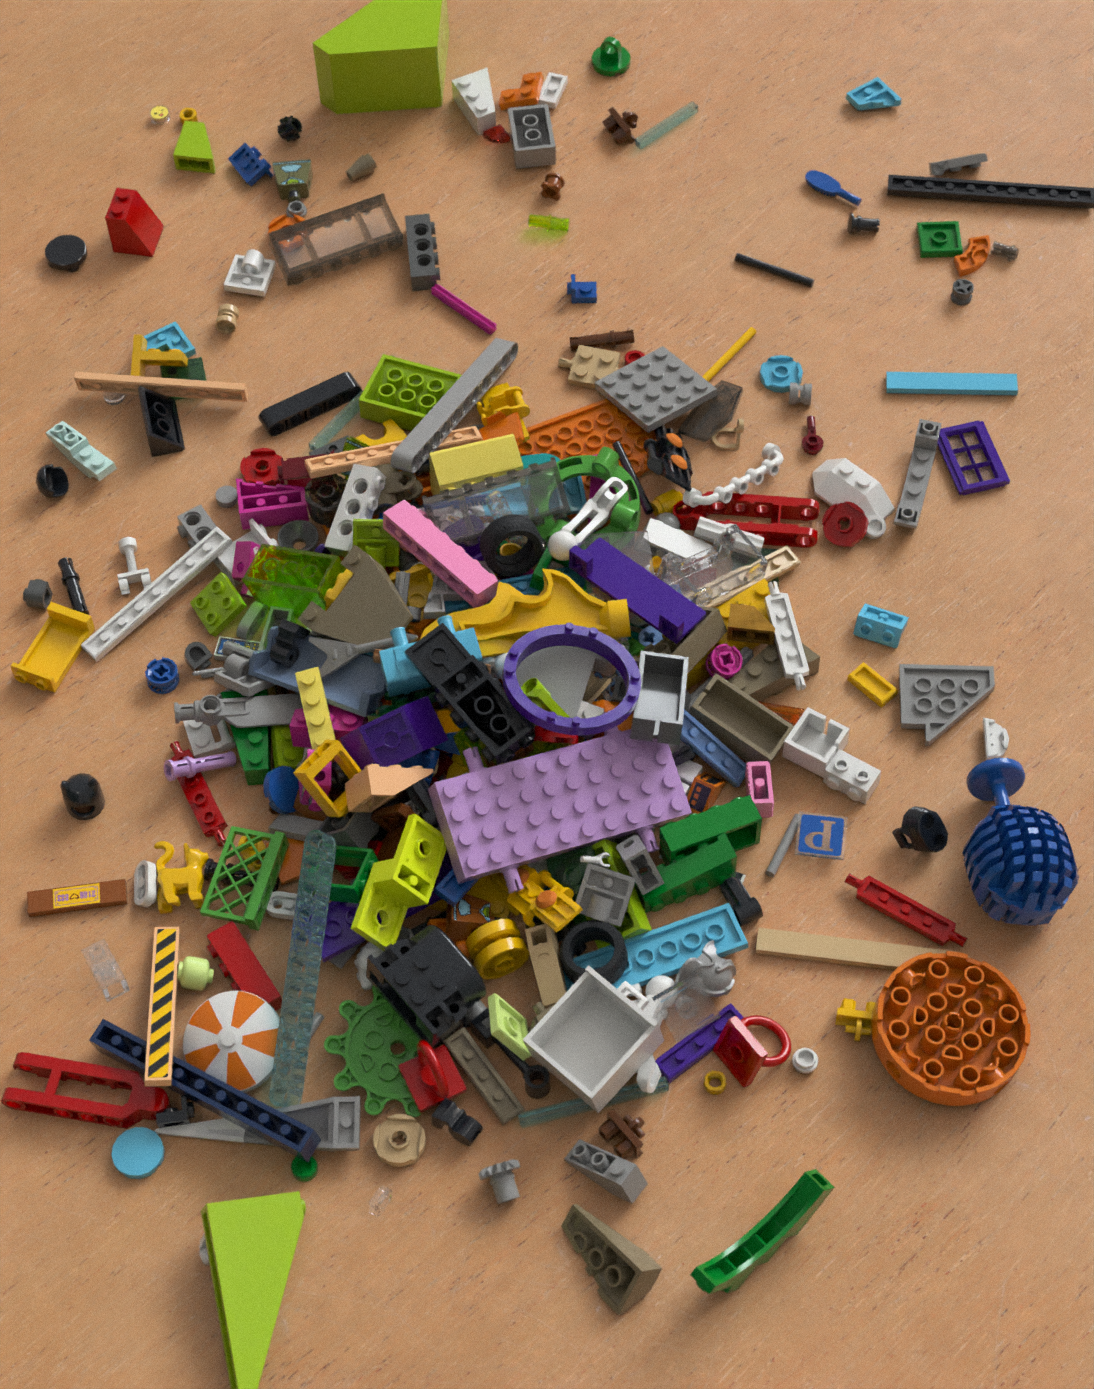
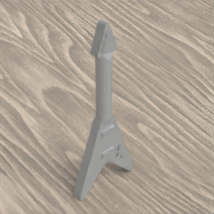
M406 633L408 643L418 639L417 635ZM314 637L309 638V642L327 654V659L320 668L322 680L357 658L360 654L373 652L375 649L394 647L392 637L360 645Z

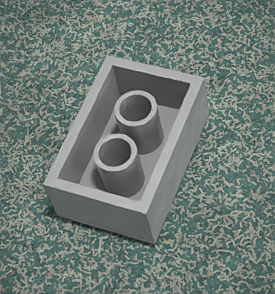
M548 104L508 108L509 130L516 169L555 165L556 147Z

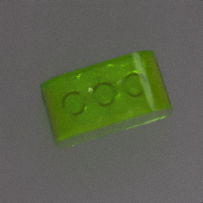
M261 544L242 581L257 602L268 606V611H270L271 606L289 608L294 610L295 618H299L311 601L323 610L326 609L325 594L329 588L332 589L335 586L337 576L340 573H344L346 568L340 564L342 561L339 556Z

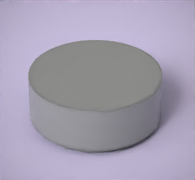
M223 486L216 491L215 496L219 506L230 508L237 504V490L234 487Z

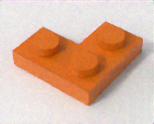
M542 72L525 74L522 76L520 88L501 91L500 109L505 110L538 104L544 79Z

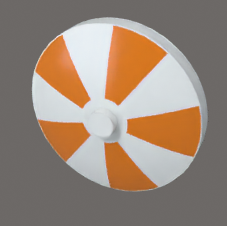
M228 991L217 994L206 1000L196 1009L186 1026L183 1038L185 1061L242 1092H248L267 1081L278 1067L285 1045L283 1025L273 1007L257 995L245 991Z

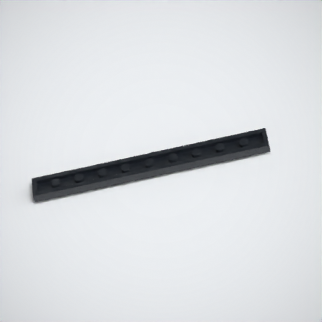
M890 174L888 176L887 195L1094 209V188Z

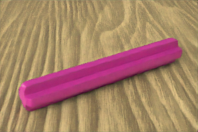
M435 284L431 288L432 295L486 333L491 335L496 331V323L440 284Z

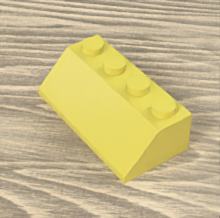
M514 434L429 453L431 492L437 500H450L471 496L524 481V466Z

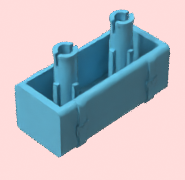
M446 615L437 619V623L439 625L444 623L470 655H474L479 662H483L474 627L455 632L452 616ZM397 627L390 631L394 643L393 648L379 651L381 668L389 697L400 694L405 695L412 691L431 687L404 654L405 650L416 643H408L404 627Z

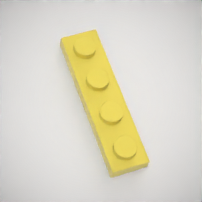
M318 667L295 673L311 746L314 750L325 740H336Z

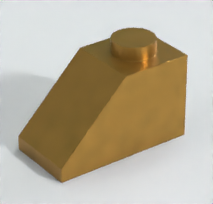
M746 604L730 605L727 640L774 645L775 627L754 606Z

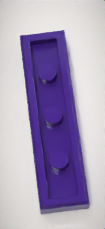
M731 1003L655 1060L660 1069L661 1076L670 1084L713 1051V1047L730 1018L737 1016L741 1020L744 1017Z

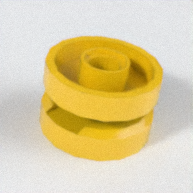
M511 919L491 921L473 931L467 938V949L471 958L475 960L474 964L481 978L497 979L522 967L528 960L529 950L524 940L520 938L521 935L515 921Z

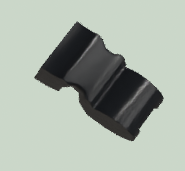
M282 619L281 624L278 626V636L275 637L276 643L270 651V660L290 668L300 655L298 645L296 644L297 638L305 639L311 631L301 625Z
M447 1098L441 1102L431 1115L433 1126L442 1128L444 1124L447 1125L448 1131L453 1138L466 1146H471L475 1138L483 1130L482 1125L476 1119L466 1115L465 1110L459 1109L454 1101Z

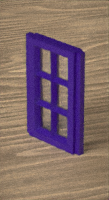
M978 420L940 429L937 446L959 495L972 494L1010 484V479L983 421Z

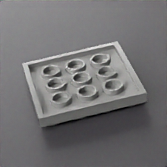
M664 346L595 382V389L648 433L717 396V388Z

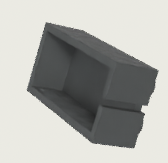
M641 651L638 665L641 675V690L637 705L633 710L630 739L652 742L654 738L657 739L658 743L679 745L683 726L689 657Z

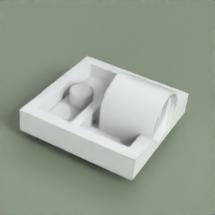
M253 249L248 250L245 256L235 254L224 282V290L265 297L276 268L275 260L264 259L261 252Z

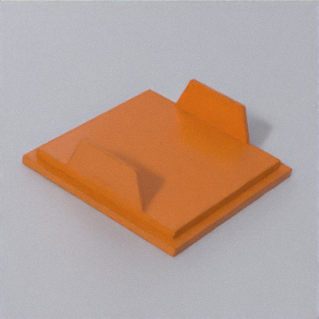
M501 411L487 417V426L478 430L483 440L514 434L517 444L525 440L518 411L508 416Z

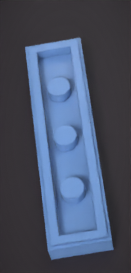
M684 709L680 740L686 745H690L699 757L733 787H739L745 778L746 763Z

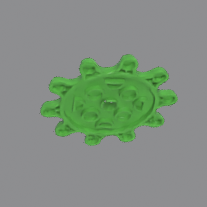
M373 986L374 999L369 1005L360 1006L352 1000H345L340 1004L339 1013L347 1020L348 1030L343 1035H331L324 1042V1048L328 1053L341 1055L346 1061L344 1070L334 1078V1086L339 1091H347L355 1086L364 1088L367 1093L364 1107L365 1111L370 1115L380 1114L388 1101L398 1100L403 1104L407 1115L418 1117L422 1113H419L398 1070V1065L418 1056L417 1043L420 1040ZM395 1043H401L404 1045L405 1051L394 1055L390 1048Z

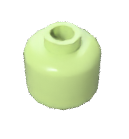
M187 956L183 961H179L177 981H180V986L184 989L202 991L207 983L212 984L214 969L209 968V961L205 958Z

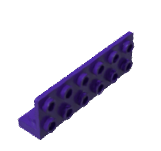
M602 538L596 539L585 550H582L577 545L569 550L570 569L614 600L627 599L629 611L676 644L706 617V611Z

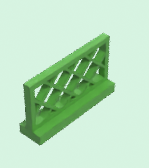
M231 826L201 907V916L230 922L233 920L235 923L248 925L249 929L259 931L289 847L285 833L275 831V834ZM236 834L246 836L248 839L247 842L238 847H235L233 844ZM261 840L270 841L268 848L260 852L257 851L254 845ZM252 846L256 854L243 861L239 852ZM237 855L240 863L227 869L225 865L226 860ZM259 859L262 863L261 868L250 874L246 866ZM244 868L248 876L235 883L231 874ZM229 876L233 884L220 891L217 887L218 882ZM252 881L254 885L253 890L243 896L239 887ZM236 889L240 898L227 904L223 896ZM221 898L225 906L217 911L209 910L210 904ZM244 903L246 910L243 917L233 915L231 909Z

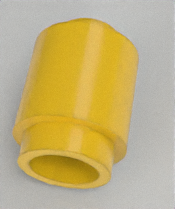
M671 489L655 497L654 501L650 502L654 510L653 514L657 516L665 512L672 513L674 505L683 500L682 493Z

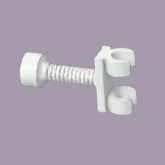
M133 537L122 538L118 545L120 552L126 557L128 572L117 574L121 593L124 595L130 593L129 584L142 581L145 589L152 582L148 568L137 570L134 556L138 549L136 539Z

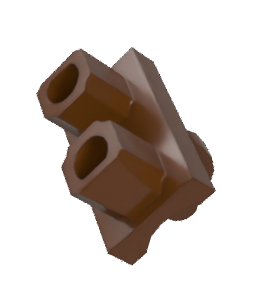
M611 107L608 110L610 116L602 121L605 128L610 133L619 127L618 130L612 133L617 144L620 145L626 140H629L632 144L636 139L631 134L630 128H636L638 116L635 112L627 113L625 111L621 118L614 107Z
M614 1109L607 1113V1121L599 1127V1134L606 1142L616 1135L620 1138L621 1142L614 1146L617 1156L627 1159L632 1155L638 1158L643 1154L641 1150L643 1143L639 1139L645 1136L641 1129L645 1123L641 1117L633 1120L629 1115L625 1116L622 1120Z

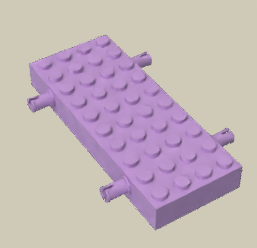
M616 726L605 731L603 737L490 768L483 766L478 747L464 750L463 754L470 772L435 782L428 789L458 884L500 872L504 875L508 893L518 892L524 889L517 870L519 866L592 846L603 839L613 840L633 833L639 835L648 853L659 850L652 829L665 825L668 822L682 820L692 813L669 744L658 743L657 739L654 738L652 742L630 739L631 729L621 731Z

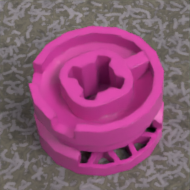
M728 644L718 645L706 657V670L712 677L716 673L725 680H728L740 670L743 662L742 655L734 646L731 647Z

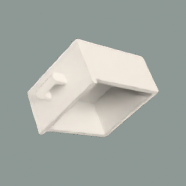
M588 966L585 969V973L526 1035L523 1041L533 1058L599 1113L663 1043L664 1038L659 1024L643 1011L649 1003V999L627 981H624L616 989ZM628 990L635 997H637L640 1000V1002L636 1005L623 993Z

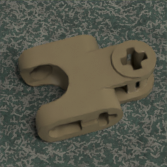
M391 464L372 466L378 468L386 476L385 487L381 490L378 506L373 516L385 512L396 505L397 502L415 500L422 494L423 485L416 479L414 473L407 471L398 472V469L392 468Z

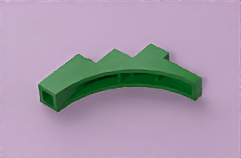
M818 1170L806 1171L779 1203L749 1232L716 1257L695 1267L690 1275L696 1280V1285L708 1294L720 1290L726 1293L738 1290L756 1266L768 1262L787 1238L798 1235L835 1187Z

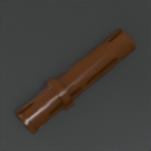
M633 329L620 332L611 330L609 333L569 337L571 351L577 350L579 345L594 348L611 346L612 348L616 347V345L635 343Z

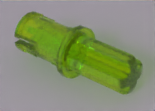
M530 214L528 225L547 228V231L553 229L568 232L570 218L552 217L551 214L549 216Z

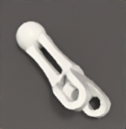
M611 477L606 481L595 496L583 505L575 518L550 537L548 550L551 556L561 561L568 560L569 550L573 546L577 545L580 547L591 533L602 527L611 518L614 507L623 498L628 489L627 485L617 477ZM609 487H617L619 492L614 495L610 492ZM587 518L592 520L576 536L572 534V532Z
M664 975L653 977L648 982L645 992L649 1003L643 1009L645 1013L659 1024V1027L668 1012L666 1007L672 1005L678 995L676 983L670 977ZM652 1054L635 1072L638 1073L637 1083L642 1092L647 1093L654 1092L661 1076L660 1069Z

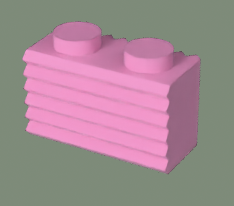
M748 762L745 770L746 796H751L762 818L772 817L774 798L770 762Z

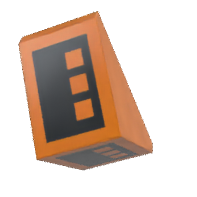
M707 772L694 777L687 795L691 814H699L712 807L726 785V781Z

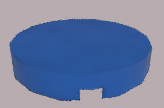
M280 766L269 771L263 783L265 798L268 797L271 802L268 804L273 810L281 814L297 811L293 808L299 789V781L293 773L295 770L288 766Z

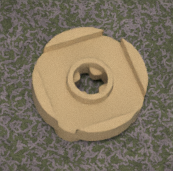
M394 1114L387 1117L386 1121L376 1127L373 1135V1144L381 1162L390 1166L403 1167L409 1164L413 1165L419 1161L420 1156L425 1150L426 1136L423 1127L416 1122L415 1118L406 1114ZM398 1135H403V1139L407 1141L402 1145L398 1146L392 1142L393 1139L398 1138Z

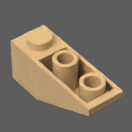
M546 924L525 929L542 1003L547 1008L554 1006L567 992L560 960L557 936L554 930Z

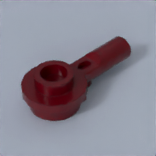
M808 416V435L802 439V448L807 454L816 455L822 450L824 442L820 436L816 435L815 417Z

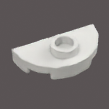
M983 718L986 760L1001 758L1008 748L1009 736L1007 730L995 723V720Z

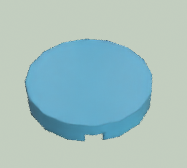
M777 355L768 358V361L765 363L763 362L759 377L761 383L767 389L773 392L785 393L790 390V382L800 385L803 370L799 362L797 361L796 363L793 361V358Z
M135 1127L126 1130L118 1136L113 1144L111 1156L115 1168L124 1176L130 1179H142L151 1176L159 1165L161 1166L165 1150L161 1138L155 1131L146 1127Z

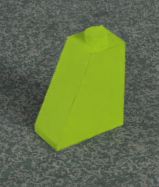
M184 122L173 153L176 170L215 174L214 158L204 123Z

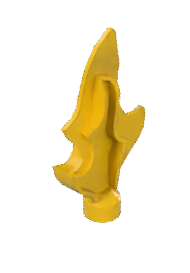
M542 569L544 589L539 595H524L511 585L499 582L496 596L489 604L447 614L452 616L455 632L474 627L482 658L507 653L513 644L525 634L551 625L572 623L573 625L587 628L595 627L598 631L613 639L631 637L627 599L604 602L587 594L569 576L553 569ZM437 619L424 629L421 638L439 626Z

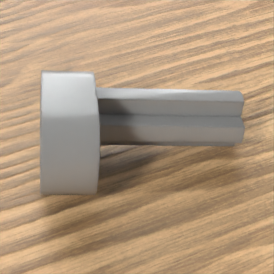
M404 571L396 572L395 587L407 606L410 573ZM407 606L413 616L411 622H420L421 608Z

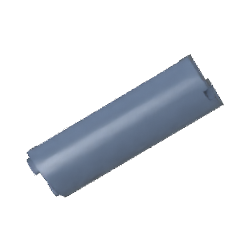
M273 626L267 635L266 649L252 653L249 660L248 674L299 693L295 673L318 667L320 670L327 659V654L309 642L310 637H319L309 634L305 639L297 638L296 644L298 645L300 655L292 667L287 668L283 664L272 662L270 660V651L276 643L275 637L279 633L278 626ZM360 654L357 658L322 680L328 704L363 717L375 713V709L383 705L380 702L384 697L383 694L388 692L381 664L374 663L373 657L367 654Z

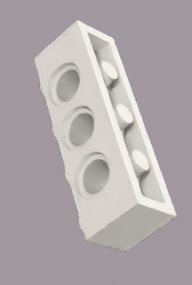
M358 464L353 465L324 545L333 555L345 557L352 549L353 519H371L374 511L377 509L378 499L381 490L385 487L386 476L378 468Z

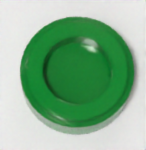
M311 1156L309 1161L306 1162L295 1157L291 1164L293 1176L301 1182L312 1180L318 1173L316 1159Z

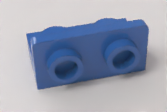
M246 142L228 158L250 186L255 184L265 173L271 178L274 176L270 171L272 166L265 158H260L262 156L261 152L255 146L251 148Z

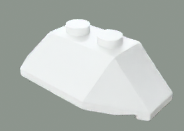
M846 458L826 460L812 472L815 495L830 506L836 503L852 502L865 512L867 518L877 515L884 520L895 510L880 482Z

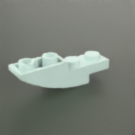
M64 421L54 425L53 428L45 432L60 452L87 477H94L101 481L117 469L113 461L92 447L85 436Z

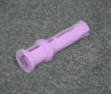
M229 751L195 759L186 756L183 760H166L164 763V773L168 781H174L176 778L184 776L191 778L198 772L233 767L236 765V756L234 752Z

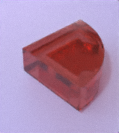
M501 124L483 131V137L490 142H510V136Z

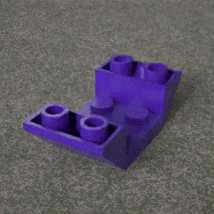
M428 696L399 707L340 738L345 750L361 770L369 764H379L380 767L396 765L449 740Z

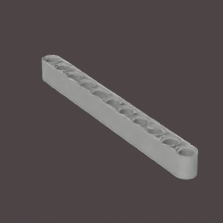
M495 338L394 450L391 457L392 468L415 473L429 458V453L436 450L515 360L518 353V344Z

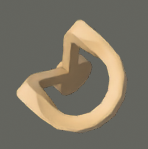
M737 419L736 428L716 429L711 436L713 446L723 451H737L740 447L741 433L744 431V420ZM723 432H737L735 444H721L716 440V436Z

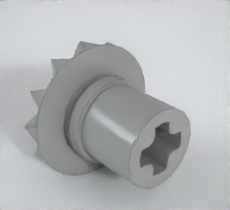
M508 1160L482 1169L478 1174L480 1180L490 1178V1186L492 1185L498 1204L520 1197L514 1179L515 1175L512 1173L513 1170L520 1168L518 1160Z

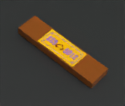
M125 879L27 892L29 917L128 904Z

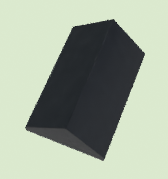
M140 386L138 393L152 457L183 451L185 445L175 399Z

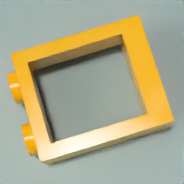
M325 740L293 773L328 817L340 818L349 812L346 790L332 803L313 778L332 759L336 761L349 779H352L355 774L362 770L338 740Z

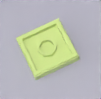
M492 994L488 997L491 1034L524 1061L530 1057V1053L523 1041L528 1034L527 1019L499 995Z

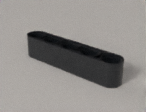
M343 372L265 408L260 412L258 419L270 436H276L358 398L362 388L350 372Z

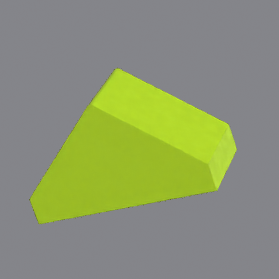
M373 0L314 41L313 51L320 103L335 114L441 107L449 42L447 0Z

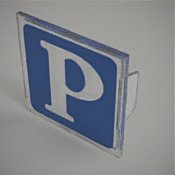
M799 811L795 855L844 860L848 817Z

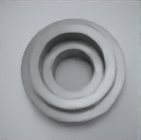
M292 201L286 209L287 216L293 217V215H298L304 218L307 214V208L301 201Z

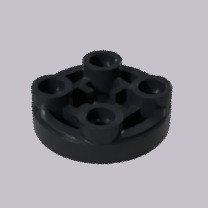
M62 235L54 238L47 244L45 256L51 268L75 272L79 269V265L85 261L87 248L81 238L75 235Z

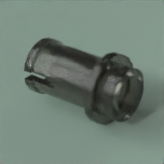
M994 241L991 248L993 249L991 250L992 255L1007 258L1008 261H1015L1019 253V248H1016V245L1009 246Z

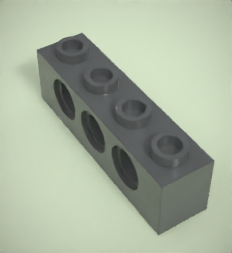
M429 214L405 216L412 291L431 290L437 284L436 280H440L439 267L435 268V265H439L438 252H433V250L437 249L436 237H432V234H436L435 223L430 222Z

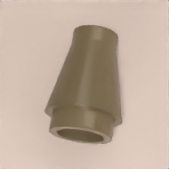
M369 154L361 155L346 171V174L351 181H354L357 178L374 172L377 165Z

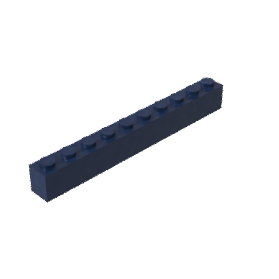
M102 1019L89 1039L92 1045L104 1055L145 1076L147 1042ZM173 1056L172 1084L165 1087L180 1095H186L189 1100L294 1156L306 1162L309 1161L321 1141L314 1129Z

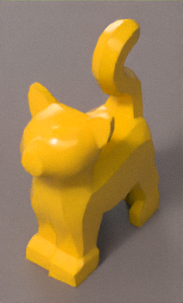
M159 841L154 845L155 849H163L165 851L156 861V873L159 884L157 901L160 914L172 913V905L181 906L180 899L176 896L179 894L188 893L195 908L199 909L202 907L205 899L202 895L204 885L202 870L209 859L208 853L201 852L199 849H190L188 844L184 843V861L187 867L165 868V864L173 857L174 847L167 841Z

